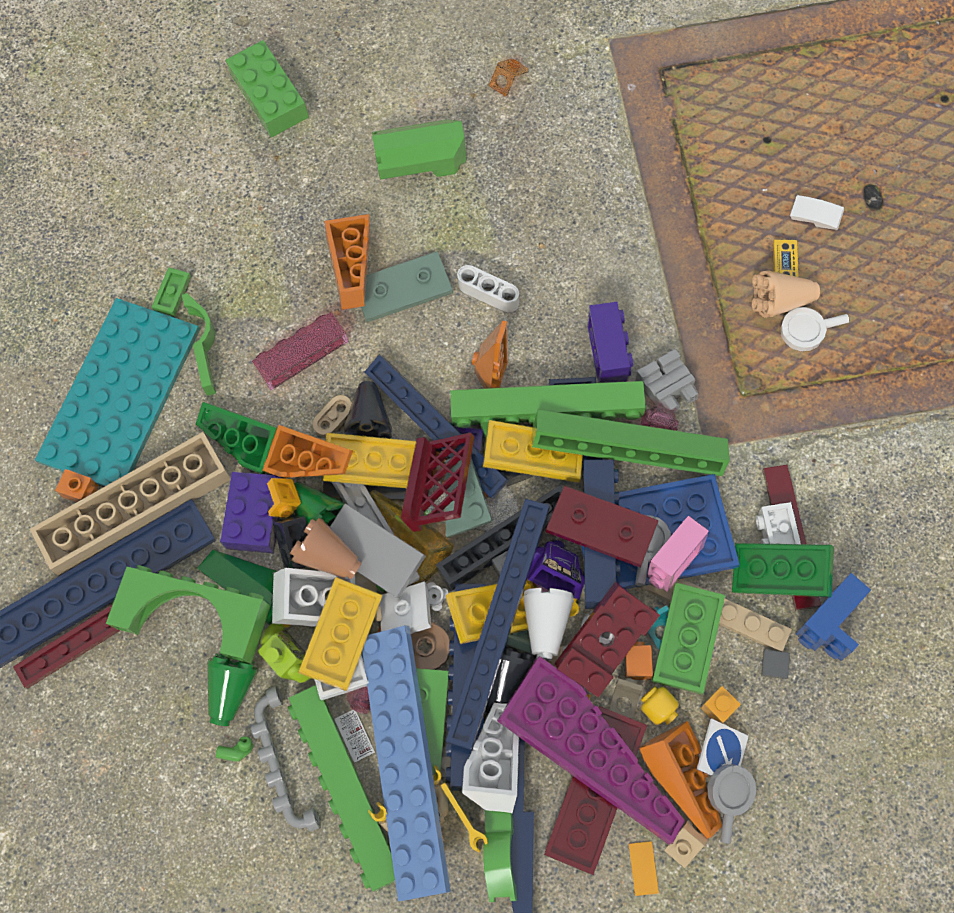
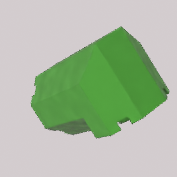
M445 119L372 132L380 180L433 171V174L437 177L453 175L458 172L460 165L466 162L462 121Z

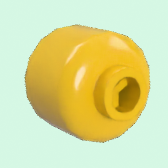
M654 686L640 699L643 702L641 705L642 712L655 725L663 722L668 725L678 716L676 709L679 706V702L665 687L657 688Z

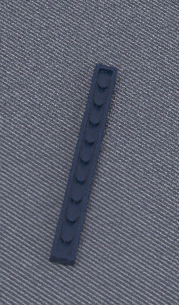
M529 499L524 501L446 739L447 743L469 750L473 749L550 509L547 504Z

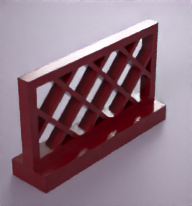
M472 433L430 442L425 437L416 439L401 514V520L413 532L422 531V526L425 524L461 518L474 442ZM465 443V446L458 453L454 451L458 445ZM445 447V449L436 457V449ZM450 453L454 454L455 456L445 465L442 463ZM461 460V466L453 473L451 469ZM440 465L442 468L432 477L433 470ZM448 472L451 476L440 485L438 481ZM457 480L458 486L449 493L447 489ZM434 485H437L439 488L428 497L429 490ZM443 493L448 495L438 506L434 503ZM452 501L455 502L454 510L443 512ZM431 505L435 507L428 515L424 516L425 511Z

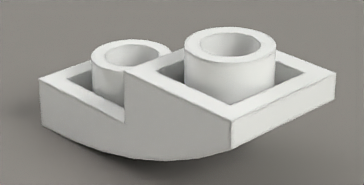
M797 195L790 217L792 220L812 222L816 227L838 230L844 207L823 200Z

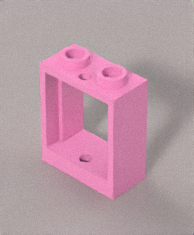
M688 516L651 560L647 575L650 578V583L658 589L663 588L668 592L704 548L709 531Z

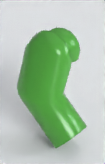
M243 736L232 748L219 745L216 750V758L239 762L251 753L253 749L252 740L247 736Z

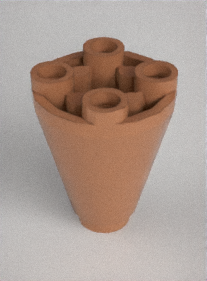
M318 518L317 521L311 519L304 530L307 534L304 541H297L290 552L293 555L292 561L341 578L348 577L352 579L362 562L357 560L356 554L321 518Z

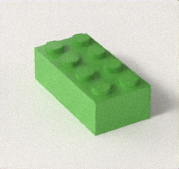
M264 40L225 60L230 75L271 138L309 118L305 102Z

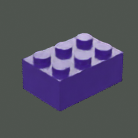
M618 302L589 305L587 327L598 383L627 382L628 376H631L633 358L631 353H627L629 338L627 331H623L622 324L625 323L623 309L619 310Z
M232 472L220 539L221 544L226 549L274 554L276 534L273 521L279 520V517L269 516L268 511L274 505L267 483L271 478L281 477Z

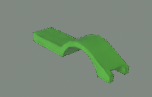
M188 293L182 294L183 303L188 309L189 315L198 316L204 319L206 323L204 334L199 341L193 344L202 388L207 396L216 394L207 352L211 349L215 340V328L206 310Z
M485 810V836L488 844L484 843L483 861L489 902H496V897H510V901H517L516 884L511 865V840L514 833L513 813Z

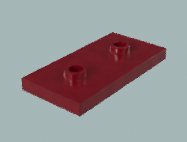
M564 486L546 532L641 568L659 520Z

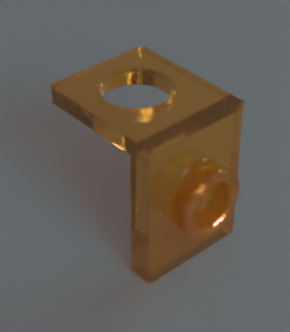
M512 58L498 62L489 86L502 95L507 96L515 77L527 73L528 68ZM499 75L505 76L507 80L504 88L497 84Z

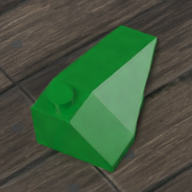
M202 402L196 425L212 440H216L224 448L223 450L235 457L242 467L265 474L266 472L263 471V467L278 426Z
M212 550L197 569L224 590H226V587H231L241 591L242 595L248 596L249 593H255L263 596V600L270 605L265 622L268 625L272 624L274 573L277 571Z

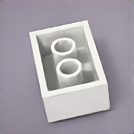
M284 568L275 572L273 580L272 623L316 626L335 577L355 584V575L352 579H349L348 577L341 578L323 571Z

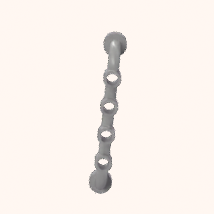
M277 686L266 689V695L256 703L254 709L256 723L251 724V731L255 739L261 738L263 747L258 749V755L262 763L268 762L270 772L265 773V778L269 788L275 787L278 797L272 799L275 811L277 813L283 812L287 823L292 827L298 829L307 828L312 832L321 828L318 813L315 808L303 812V818L295 816L293 802L285 785V776L279 765L278 752L270 735L271 729L264 715V710L269 704L272 708L283 705L281 692Z

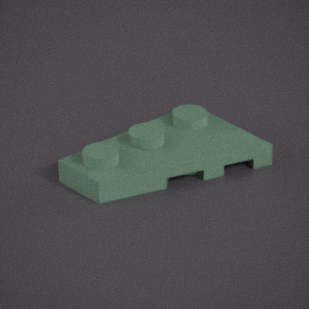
M472 458L470 460L461 518L446 520V538L493 522ZM460 460L451 469L453 473L461 466L462 461ZM448 472L445 474V481L451 476ZM456 480L447 489L449 493L458 486V481ZM454 501L446 507V512L454 510Z

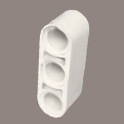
M465 265L458 270V285L463 293L504 312L516 311L519 306V290L516 286L474 266ZM468 277L473 279L469 282L464 281ZM492 287L493 290L485 291L484 288ZM507 296H511L514 299L507 301L504 298Z

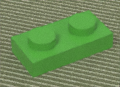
M168 267L152 304V309L156 312L175 317L182 301V294H185L190 282V273Z

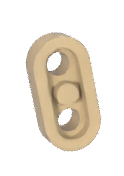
M344 395L335 396L316 415L313 420V428L318 436L326 438V433H336L346 422L352 404L348 397ZM340 407L346 408L344 412H338V409ZM324 424L330 425L328 429H322V426Z

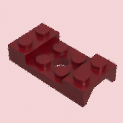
M615 581L556 660L555 665L559 671L599 698L613 679L612 673L639 637L646 635L660 615L654 608L644 604ZM604 632L613 634L612 641L608 644L599 642L600 635Z

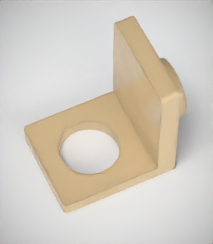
M690 818L679 831L673 844L668 845L664 850L684 868L708 841L703 834L698 833L693 828L694 823Z

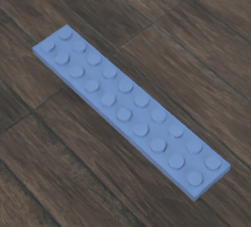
M404 625L368 635L362 649L365 673L369 682L367 687L384 806L387 811L386 820L398 901L451 892L410 626Z

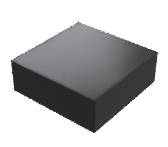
M764 650L761 676L788 679L790 653Z

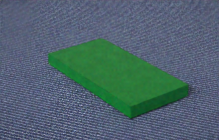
M735 543V550L740 565L733 569L732 593L832 597L833 545Z

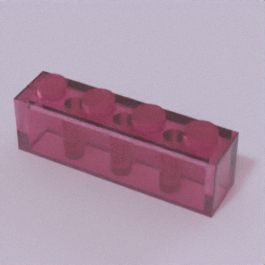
M332 312L319 316L309 326L301 327L288 339L280 340L272 349L259 353L252 360V363L271 391L349 341L346 332Z

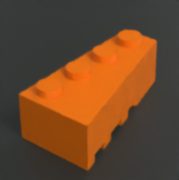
M369 214L324 221L326 241L341 309L365 306L370 242Z

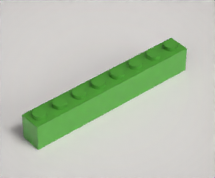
M643 381L450 390L452 424L459 428H468L471 425L479 424L488 427L489 420L516 425L521 422L533 424L537 409L609 421L616 418L636 420L644 417L645 412Z
M538 409L533 423V448L711 475L715 474L718 476H723L730 461L728 439Z
M316 685L289 697L291 705L288 706V710L293 720L298 719L301 728L298 729V733L304 744L308 742L311 752L308 753L313 767H319L322 775L318 779L323 790H329L332 797L328 801L334 815L339 814L342 824L339 825L344 839L349 838L353 848L349 850L355 864L359 862L364 873L360 874L365 888L371 887L372 892H376L394 883L395 876L390 845L379 822L373 820L368 813V810L375 814V811L326 701L320 700Z

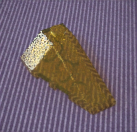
M371 491L370 496L393 534L426 556L416 571L419 575V580L411 585L427 582L437 572L436 564L447 558L454 546L438 530L428 524L422 526V531L413 532L401 520L403 509L401 506L378 491Z

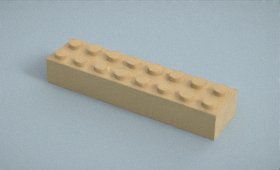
M201 432L30 528V531L50 570L60 576L190 499L193 501L228 482L231 478L204 432Z

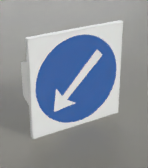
M710 719L697 770L712 776L715 770L723 765L734 764L741 767L748 735L714 719Z

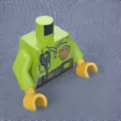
M270 624L261 633L260 642L262 647L258 650V653L281 678L297 681L298 683L311 679L298 673L306 652L284 629V627L288 628L291 625Z

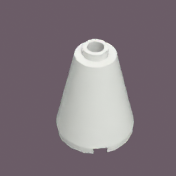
M541 588L528 589L524 591L523 600L532 654L537 655V658L540 656L544 660L550 661L553 656L558 655L574 601L573 594L559 589H550V592H541Z

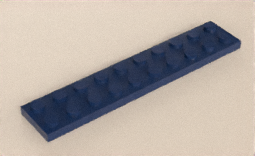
M190 499L0 610V668L115 600L126 567L136 569L137 565L151 569L152 573L158 574L159 571L168 570L215 542V537L194 501Z

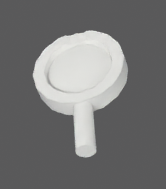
M807 307L796 308L789 311L784 317L780 328L781 337L792 349L810 351L821 344L827 331L826 328L849 323V317L847 314L823 319L813 309Z

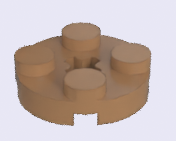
M431 622V628L411 633L416 668L438 670L447 663L450 640L443 628ZM422 641H427L428 644L433 645L429 649V653L418 650V647L422 646Z

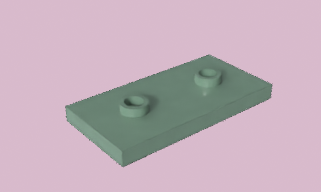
M438 251L367 275L365 306L361 307L366 322L452 294L453 289Z

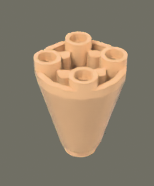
M762 271L752 278V285L754 287L752 309L754 312H759L764 318L773 317L818 300L820 296L818 283L809 279L774 271Z

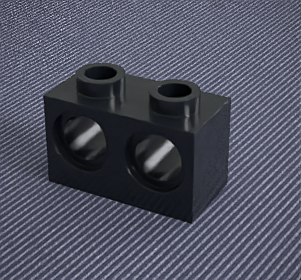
M293 515L273 521L283 567L293 569L307 567L293 562V555L290 554L296 542H303L307 536L304 532L307 527L305 516Z

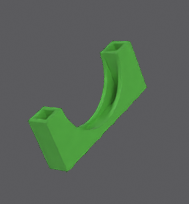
M137 565L136 569L126 567L106 624L117 630L139 635L145 621L162 604L182 596L202 597L213 604L221 620L223 633L219 653L229 659L252 664L270 609V605L263 600V596L255 593H249L248 596L242 595L241 591L231 587L221 590L218 589V585L210 582H204L203 585L195 583L196 580L181 576V579L173 578V574L165 571H159L158 574L152 573L151 569Z

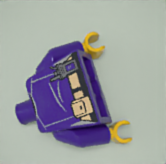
M559 540L547 542L543 547H537L528 574V580L549 591L550 589H559L572 593L574 601L569 617L575 616L579 612V606L576 601L577 599L580 600L584 587V574L580 568L578 556L565 549L564 543Z

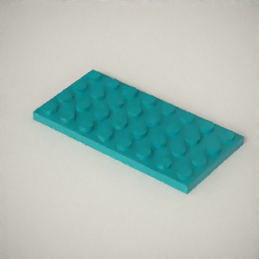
M116 298L35 461L61 472L67 469L87 476L102 487L132 472L200 332L199 326Z

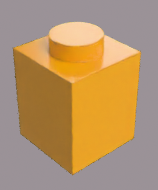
M721 686L701 709L711 719L723 724L741 704Z

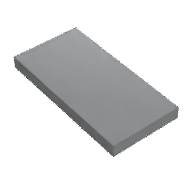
M344 504L330 526L356 554L357 560L362 562L357 572L396 598H400L426 557L347 504Z

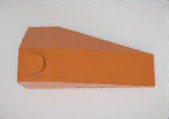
M278 425L263 471L282 478L343 475L346 473L353 450Z

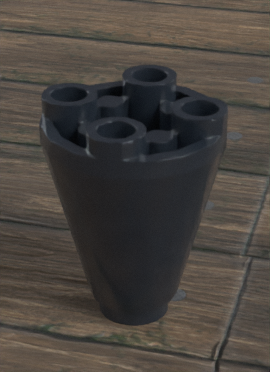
M364 381L358 385L345 423V435L387 439L392 437V426L380 391L374 382Z
M505 646L485 712L489 713L494 703L508 704L535 662V655L525 652L519 653L517 649Z

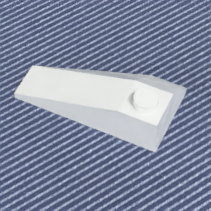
M494 703L478 740L474 744L471 755L464 766L462 793L485 810L513 813L517 797L519 737L497 722L507 704Z

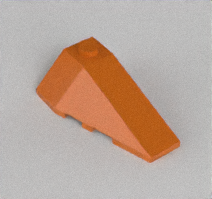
M502 320L483 341L479 352H474L472 365L475 366V374L484 389L500 388L509 360L507 321Z
M688 721L652 738L639 749L643 760L653 776L706 839H708L722 827L719 812L711 805L708 798L705 779L708 777V774L697 770L699 763L698 754H701V749Z

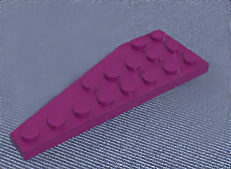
M539 656L511 697L497 722L668 845L673 844L685 820L669 799L662 795L654 785V780L649 773L644 772L638 764L639 760L616 730L608 725L602 717L600 709L594 706L586 696L587 692L583 687Z

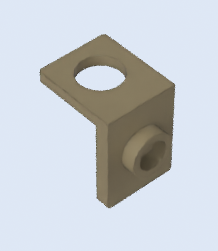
M618 678L609 710L633 719L643 686L639 685L638 681L630 678ZM621 697H626L631 702V708L626 712L620 711L616 706L617 700Z

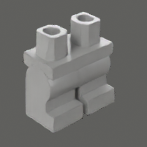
M676 349L658 358L657 363L653 361L637 370L636 381H643L644 392L654 402L657 409L662 407L668 415L675 413L680 408L676 400L680 396L683 397L687 404L698 399L699 394L694 386L695 378L680 360V355Z

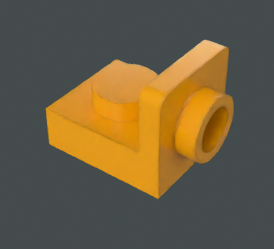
M271 478L267 485L274 505L268 511L269 516L289 517L301 504L292 479Z

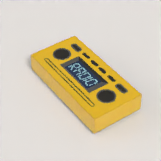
M797 240L773 241L774 272L798 277Z

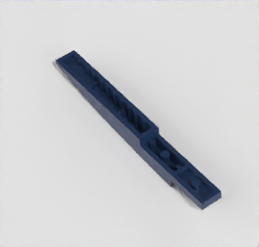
M520 737L518 742L517 797L513 809L514 833L511 840V865L516 884L517 901H512L513 913H532L534 812H523L525 741Z

